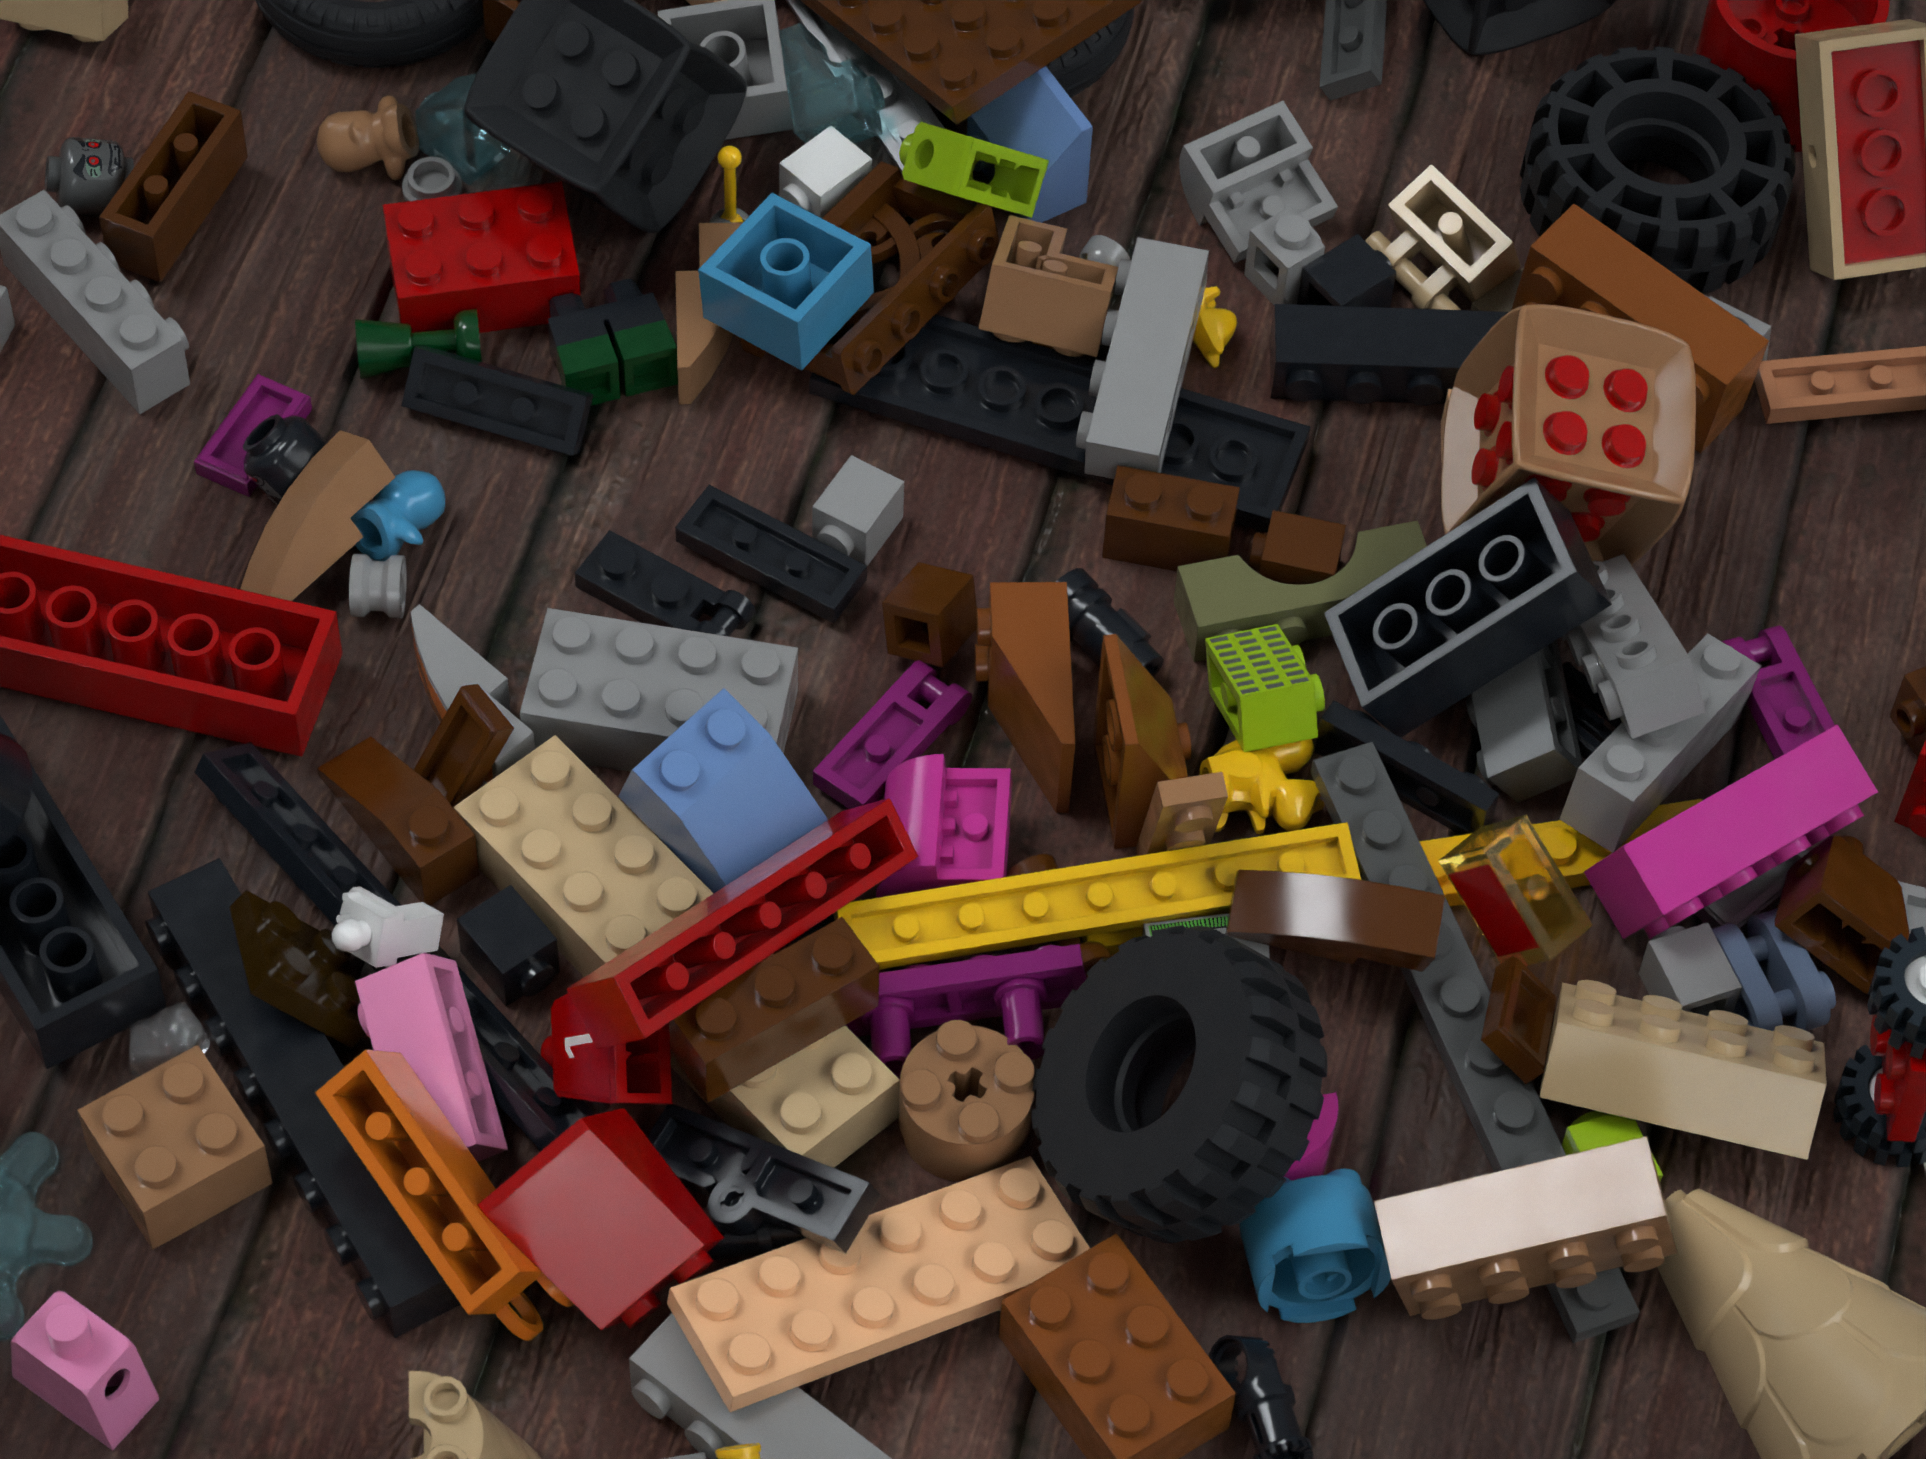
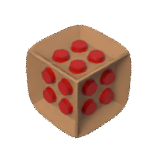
M1547 304L1523 305L1504 315L1487 332L1462 363L1448 401L1444 425L1441 474V513L1445 534L1535 477L1571 512L1592 561L1603 562L1624 554L1632 566L1675 524L1682 512L1690 489L1695 454L1696 375L1689 344L1671 333L1652 326L1565 306Z

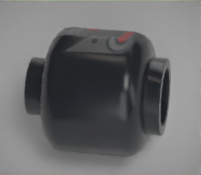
M278 414L272 415L256 426L243 444V449L246 451L243 460L244 472L273 503L278 505L288 488L309 461L328 442L302 417L291 415L282 418Z

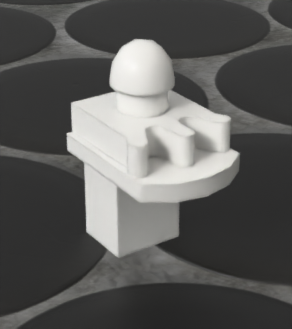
M361 886L352 887L349 892L343 893L340 915L336 917L338 924L332 931V942L337 949L350 952L376 968L393 966L397 964V958L438 951L444 916L442 912L424 902L394 906Z

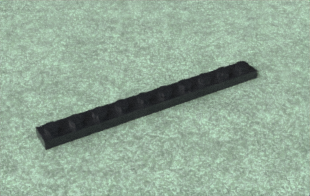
M251 742L203 753L194 773L214 793L217 800L247 829L255 841L290 876L295 885L323 912L334 927L338 924L336 917L340 915L343 903L342 895L349 892L352 887L361 886L394 906H401L396 898ZM440 946L438 951L427 952L428 954L451 959ZM419 954L397 958V963L405 961ZM457 965L494 1100L498 1107L507 1113L541 1152L580 1118L595 1115V1113L583 1100L557 1096L553 1087V1068ZM372 966V968H373V970H374L375 972H378V971H381V970L387 968V967H385V966H383V967H377V968L374 967V966Z

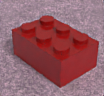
M562 181L383 204L387 248L399 323L410 324L412 333L454 329V317L456 314L468 309H477L479 333L548 324V318H551L549 301L552 297L572 292L581 296L580 275Z

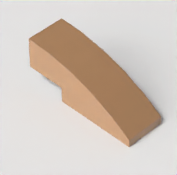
M743 222L699 223L700 267ZM676 271L679 404H691L710 381L726 354L734 334L703 318L699 272Z
M340 430L309 461L288 488L267 522L249 561L241 590L292 601L363 538L351 517L395 478L369 439Z

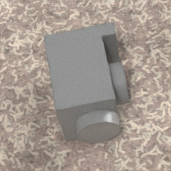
M1286 208L1250 230L1244 275L1273 305H1296L1302 268L1322 256L1325 246L1318 233L1311 227L1306 218L1298 214H1292ZM1277 267L1279 268L1278 277L1272 272Z

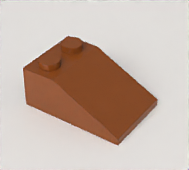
M990 582L988 608H977L976 612L977 644L974 646L975 681H987V702L990 711L1056 813H1069L1075 753V728L1067 582Z
M1117 634L1103 635L1093 732V746L1114 849L1137 846L1157 782L1188 777L1185 761L1191 759V740L1187 723H1177L1172 698Z

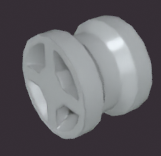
M353 554L349 577V608L351 616L365 617L370 611H383L389 618H403L407 587L405 556L391 555L386 561H372L367 554Z

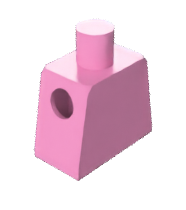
M58 1290L53 1293L11 1340L13 1378L112 1451L159 1401L158 1393L135 1345L126 1336L63 1291ZM106 1387H119L113 1394L105 1397Z

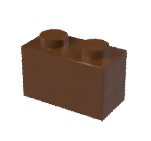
M1117 465L1106 513L1102 558L1177 571L1178 566L1229 557L1240 487Z

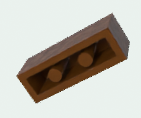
M187 92L99 216L104 244L114 255L119 267L157 282H162L248 158L241 110L196 93Z
M841 917L756 964L669 1022L671 1054L706 1103L878 1007L880 966L845 919Z

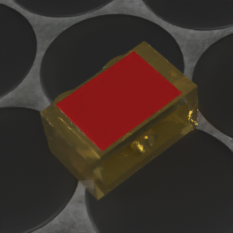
M1527 815L1480 827L1438 860L1500 964L1512 955L1518 958L1525 966L1550 961L1593 926Z

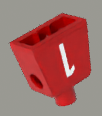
M569 993L554 1000L551 1007L552 1035L544 1040L541 1047V1056L553 1068V1087L558 1097L609 1104H672L669 1023L645 1039L597 1050Z

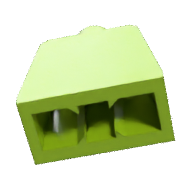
M920 122L915 127L914 133L905 137L899 151L901 163L904 165L902 171L904 180L1031 218L1049 160L924 122ZM979 160L994 164L995 174L989 184L976 181L973 178V170Z

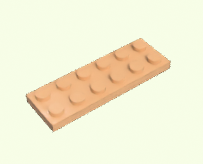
M1029 1156L869 1215L846 1254L812 1239L805 1238L671 1287L669 1289L667 1305L729 1412H733L1001 1310L1002 1300L1089 1250L1090 1247L1032 1157Z

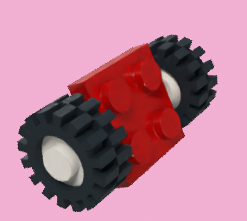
M1923 927L1911 929L1908 941L1902 934H1899L1892 939L1889 949L1886 947L1883 949L1868 995H1870L1867 1004L1869 1015L1877 1014L1873 1016L1871 1023V1050L1865 1044L1857 1049L1854 1059L1849 1058L1844 1067L1833 1102L1836 1103L1833 1111L1834 1122H1842L1839 1134L1846 1142L1855 1136L1857 1137L1853 1151L1863 1157L1866 1151L1871 1148L1877 1151L1873 1163L1885 1166L1888 1155L1896 1156V1168L1908 1167L1913 1154L1919 1165L1926 1162V935Z

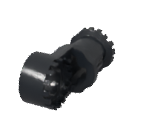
M1225 1335L1219 1338L1212 1346L1208 1357L1236 1393L1233 1406L1237 1418L1247 1423L1256 1450L1253 1459H1312L1314 1453L1310 1439L1302 1436L1293 1410V1406L1296 1404L1291 1385L1283 1384L1277 1367V1360L1273 1355L1275 1352L1273 1348H1267L1270 1343L1264 1341L1263 1338ZM1243 1350L1247 1366L1244 1380L1240 1383L1236 1379L1238 1371L1234 1369L1235 1365L1238 1366L1236 1358L1238 1355H1241Z

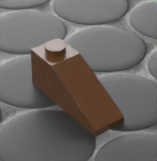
M370 736L317 768L319 777L420 902L430 906L480 875L476 838L472 830L436 787Z

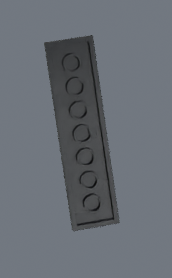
M935 314L920 329L918 334L910 339L882 367L879 373L873 376L856 394L852 395L843 391L840 384L815 373H812L809 378V394L1113 486L1114 479L1086 474V449L1076 448V437L1081 414L1083 411L1093 413L1097 397L1089 396L1094 361L1081 357L1066 356L1056 352L1054 349L1027 341L1019 343L1007 342L997 338L993 332L980 330L977 326ZM836 334L828 343L834 345L838 342ZM1181 388L1161 473L1240 487L1235 523L1267 533L1272 511L1281 512L1307 446L1310 426Z

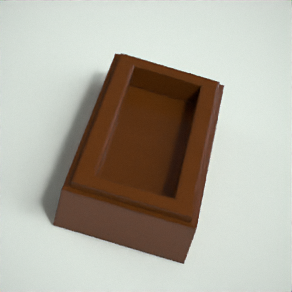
M478 684L461 686L416 764L414 771L436 787L454 808V806L480 788L514 727Z
M1512 955L1495 967L1481 1041L1527 1084L1544 1073L1557 997L1518 958Z

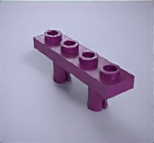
M1080 944L1068 946L1047 945L1039 947L1034 951L999 956L979 955L965 961L930 966L916 964L908 966L903 970L879 973L878 1007L846 1024V1026L857 1037L871 1036L872 1053L898 1079H900L903 1064L912 1050L910 1029L943 1025L951 1020L970 1021L1003 1016L1005 1036L1008 1038L1007 1045H1017L1031 1060L1038 1059L1045 1052L1042 1049L1045 1040L1042 1010L1060 1008L1072 989L1078 990L1086 980Z

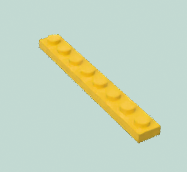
M1348 822L854 901L849 902L834 912L833 915L834 920L841 917L845 919L878 963L880 970L1143 927L1145 923L1229 913L1235 877L1238 870L1307 873L1361 880Z

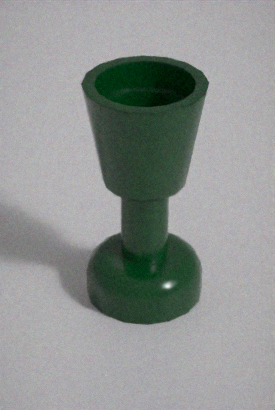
M477 309L458 312L454 317V329L413 333L410 324L355 319L361 380L410 367L414 347L420 345L452 354L456 353L459 356L482 362Z

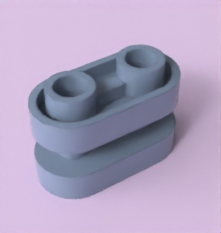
M1778 908L1751 916L1748 920V938L1746 939L1741 930L1733 923L1712 928L1742 986L1733 1013L1746 1018L1749 1026L1774 1031L1776 1026L1783 1025L1782 1018L1785 1017L1790 1026L1808 1031L1824 1026L1829 1022L1830 1009H1833L1836 1005L1833 985L1826 973L1817 971L1807 950L1775 927V917Z

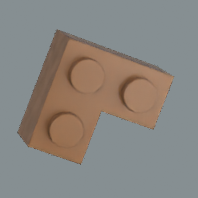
M1009 215L991 266L979 329L993 332L997 338L1007 342L1019 343L1027 340L1051 346L1056 352L1066 356L1077 357L1086 354L1097 357L1102 341L1106 315L1112 300L1118 267L1062 254L1067 228Z

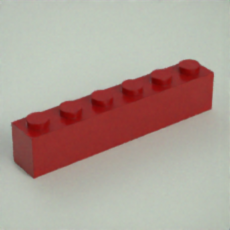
M890 798L841 811L568 987L567 991L597 1050L645 1039L916 859L918 854Z

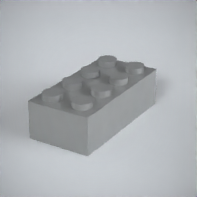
M547 608L520 710V721L534 732L535 749L556 735L585 765L631 772L635 766L725 688L772 736L784 754L798 692V648Z

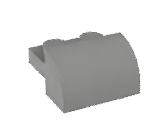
M1284 101L1278 102L1184 145L1180 154V178L1189 207L1199 226L1209 222L1234 263L1245 259L1247 256L1250 230L1286 208L1292 214H1298L1306 218L1311 227L1333 218L1338 208L1308 160L1313 150L1312 145Z

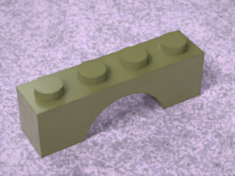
M1418 520L1358 532L1355 551L1346 566L1332 577L1312 584L1293 585L1273 581L1250 568L1239 555L1178 566L1174 605L1193 662L1207 660L1205 638L1274 624L1280 626L1291 646L1298 645L1306 640L1333 635L1324 612L1427 547Z

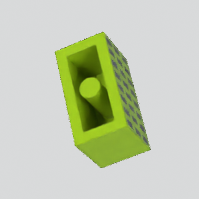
M1278 624L1205 638L1209 693L1244 752L1318 738L1316 712H1321L1325 709V698L1320 678L1316 673H1308L1300 646H1291Z

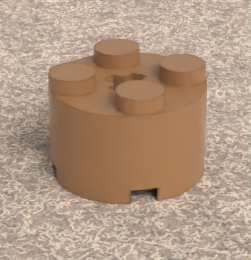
M951 1020L941 1025L938 1031L921 1040L911 1050L903 1064L899 1084L898 1121L904 1145L910 1157L921 1168L939 1178L949 1181H964L969 1179V1176L980 1175L1016 1162L1028 1144L1032 1124L1031 1110H1033L1034 1092L1032 1090L1034 1065L1031 1059L1017 1045H1007L1008 1038L1003 1034L988 1028L972 1026L963 1020Z

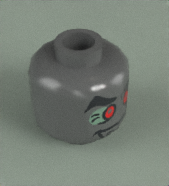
M70 137L62 144L59 157L47 156L45 191L56 192L57 204L61 208L68 205L79 216L99 217L133 170V157H124L121 145L112 140Z

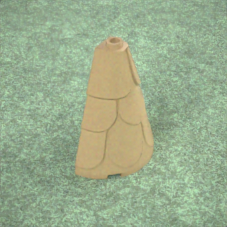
M1679 1189L1665 1200L1677 1254L1665 1256L1664 1263L1657 1268L1696 1349L1705 1351L1740 1427L1747 1430L1761 1459H1889L1926 1427L1925 1307L1890 1290L1885 1283L1810 1249L1808 1239L1702 1189L1693 1190L1689 1194Z

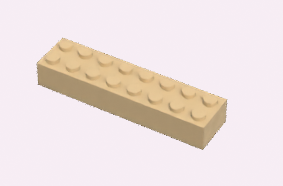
M556 735L454 806V810L475 834L479 870L500 891L509 885L513 886L557 938L558 951L583 977L714 894ZM845 1025L707 1104L728 1126L835 1168L898 1119L900 1080ZM670 1046L671 1067L703 1099L671 1054Z

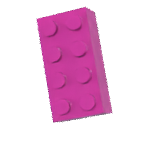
M1837 724L1623 845L1585 870L1584 874L1623 939L1642 928L1648 938L1651 939L1863 817L1864 814L1858 804L1878 793Z

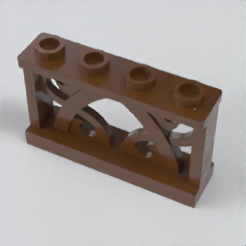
M881 161L822 219L870 243L872 264L886 260L898 253L901 264L899 281L893 287L873 293L836 333L838 342L834 345L827 343L804 369L840 384L841 389L849 394H856L873 376L879 373L882 367L910 339L918 334L920 329L947 302L951 301L985 265L992 261L1000 243L992 208L982 203L974 206L923 185L904 180L898 167ZM909 216L917 219V221L908 225L904 219ZM940 229L949 232L947 235H945V233L940 232L927 234L929 232ZM740 338L743 351L759 358L768 353Z

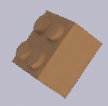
M198 1045L77 1110L88 1150L152 1250L272 1184L265 1145Z

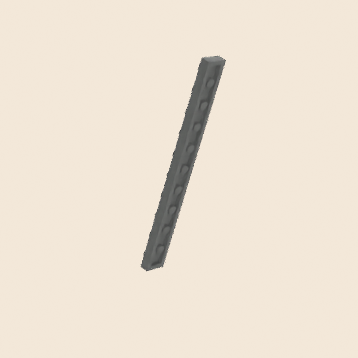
M1373 742L1313 760L1310 773L1333 823L1348 822L1361 880L1444 895ZM1445 897L1435 959L1423 972L1400 967L1492 1169L1494 1172L1565 1156L1564 1149L1532 1081L1525 1084L1481 1041L1490 991ZM1619 1267L1596 1272L1597 1278L1594 1281L1578 1287L1559 1288L1555 1282L1546 1284L1572 1343L1636 1321L1640 1312Z

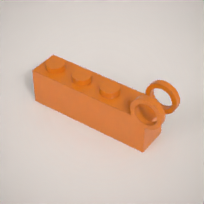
M364 1050L315 1092L468 1315L496 1314L513 1334L522 1340L530 1341L543 1330V1323L537 1309L523 1292L535 1280L558 1303L566 1307L574 1305L477 1206L496 1188L400 1052ZM509 1302L516 1308L521 1317L511 1308Z

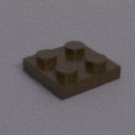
M248 890L243 892L229 906L250 993L344 1045L353 1048L366 1033L362 1029L358 1018L357 1009L361 1002L349 959L351 953L341 951L335 947L332 942L331 930L322 929L320 931L297 918L291 909L281 902L272 901L269 903Z

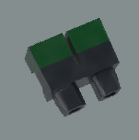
M629 278L610 283L608 287L603 289L604 305L585 309L581 296L573 292L550 299L551 318H548L551 359L556 364L561 385L594 394L591 406L620 399L619 380L626 397L678 384L677 346L654 294L648 293L643 295L633 279Z

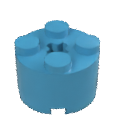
M1338 1169L1327 1175L1305 1177L1293 1181L1285 1178L1287 1181L1273 1197L1264 1198L1254 1207L1256 1212L1239 1224L1240 1236L1259 1304L1267 1312L1269 1305L1278 1308L1282 1320L1296 1323H1311L1344 1316L1356 1310L1354 1298L1370 1288L1375 1298L1386 1288L1391 1279L1378 1217L1371 1194L1361 1183L1359 1174L1354 1170Z

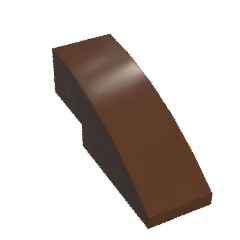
M1238 870L1235 877L1225 935L1354 964L1358 958L1423 972L1436 956L1445 895L1402 886L1327 875Z

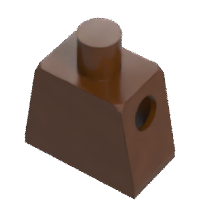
M1846 835L1829 836L1795 862L1788 870L1775 917V927L1862 992L1868 993L1883 949L1885 947L1889 949L1892 939L1899 934H1902L1907 941L1910 935L1901 885L1896 878L1865 856V849L1861 841Z

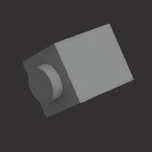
M851 455L812 506V538L868 566L903 518L904 481Z
M1708 922L1688 929L1682 926L1671 927L1648 941L1639 976L1649 995L1673 999L1682 1005V1010L1708 1016L1712 1010L1734 1012L1742 986Z

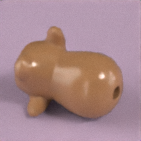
M387 95L379 101L378 110L375 113L358 110L337 112L327 116L318 130L317 148L327 166L340 173L354 172L378 161H383L388 176L396 181L404 174L406 160L418 154V129L409 108L399 104L393 96Z

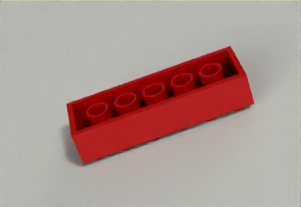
M0 535V687L244 744L251 742L257 747L303 757L343 654L336 611Z

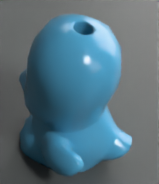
M407 470L395 475V478L373 497L372 502L366 503L351 517V520L363 535V538L355 544L362 554H367L374 561H386L391 555H398L404 541L410 544L422 545L424 540L419 530L432 525L445 510V492L438 479L429 472Z

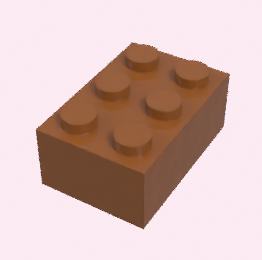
M1117 1233L1002 1300L999 1338L1087 1459H1179L1229 1429L1236 1395L1235 1391Z

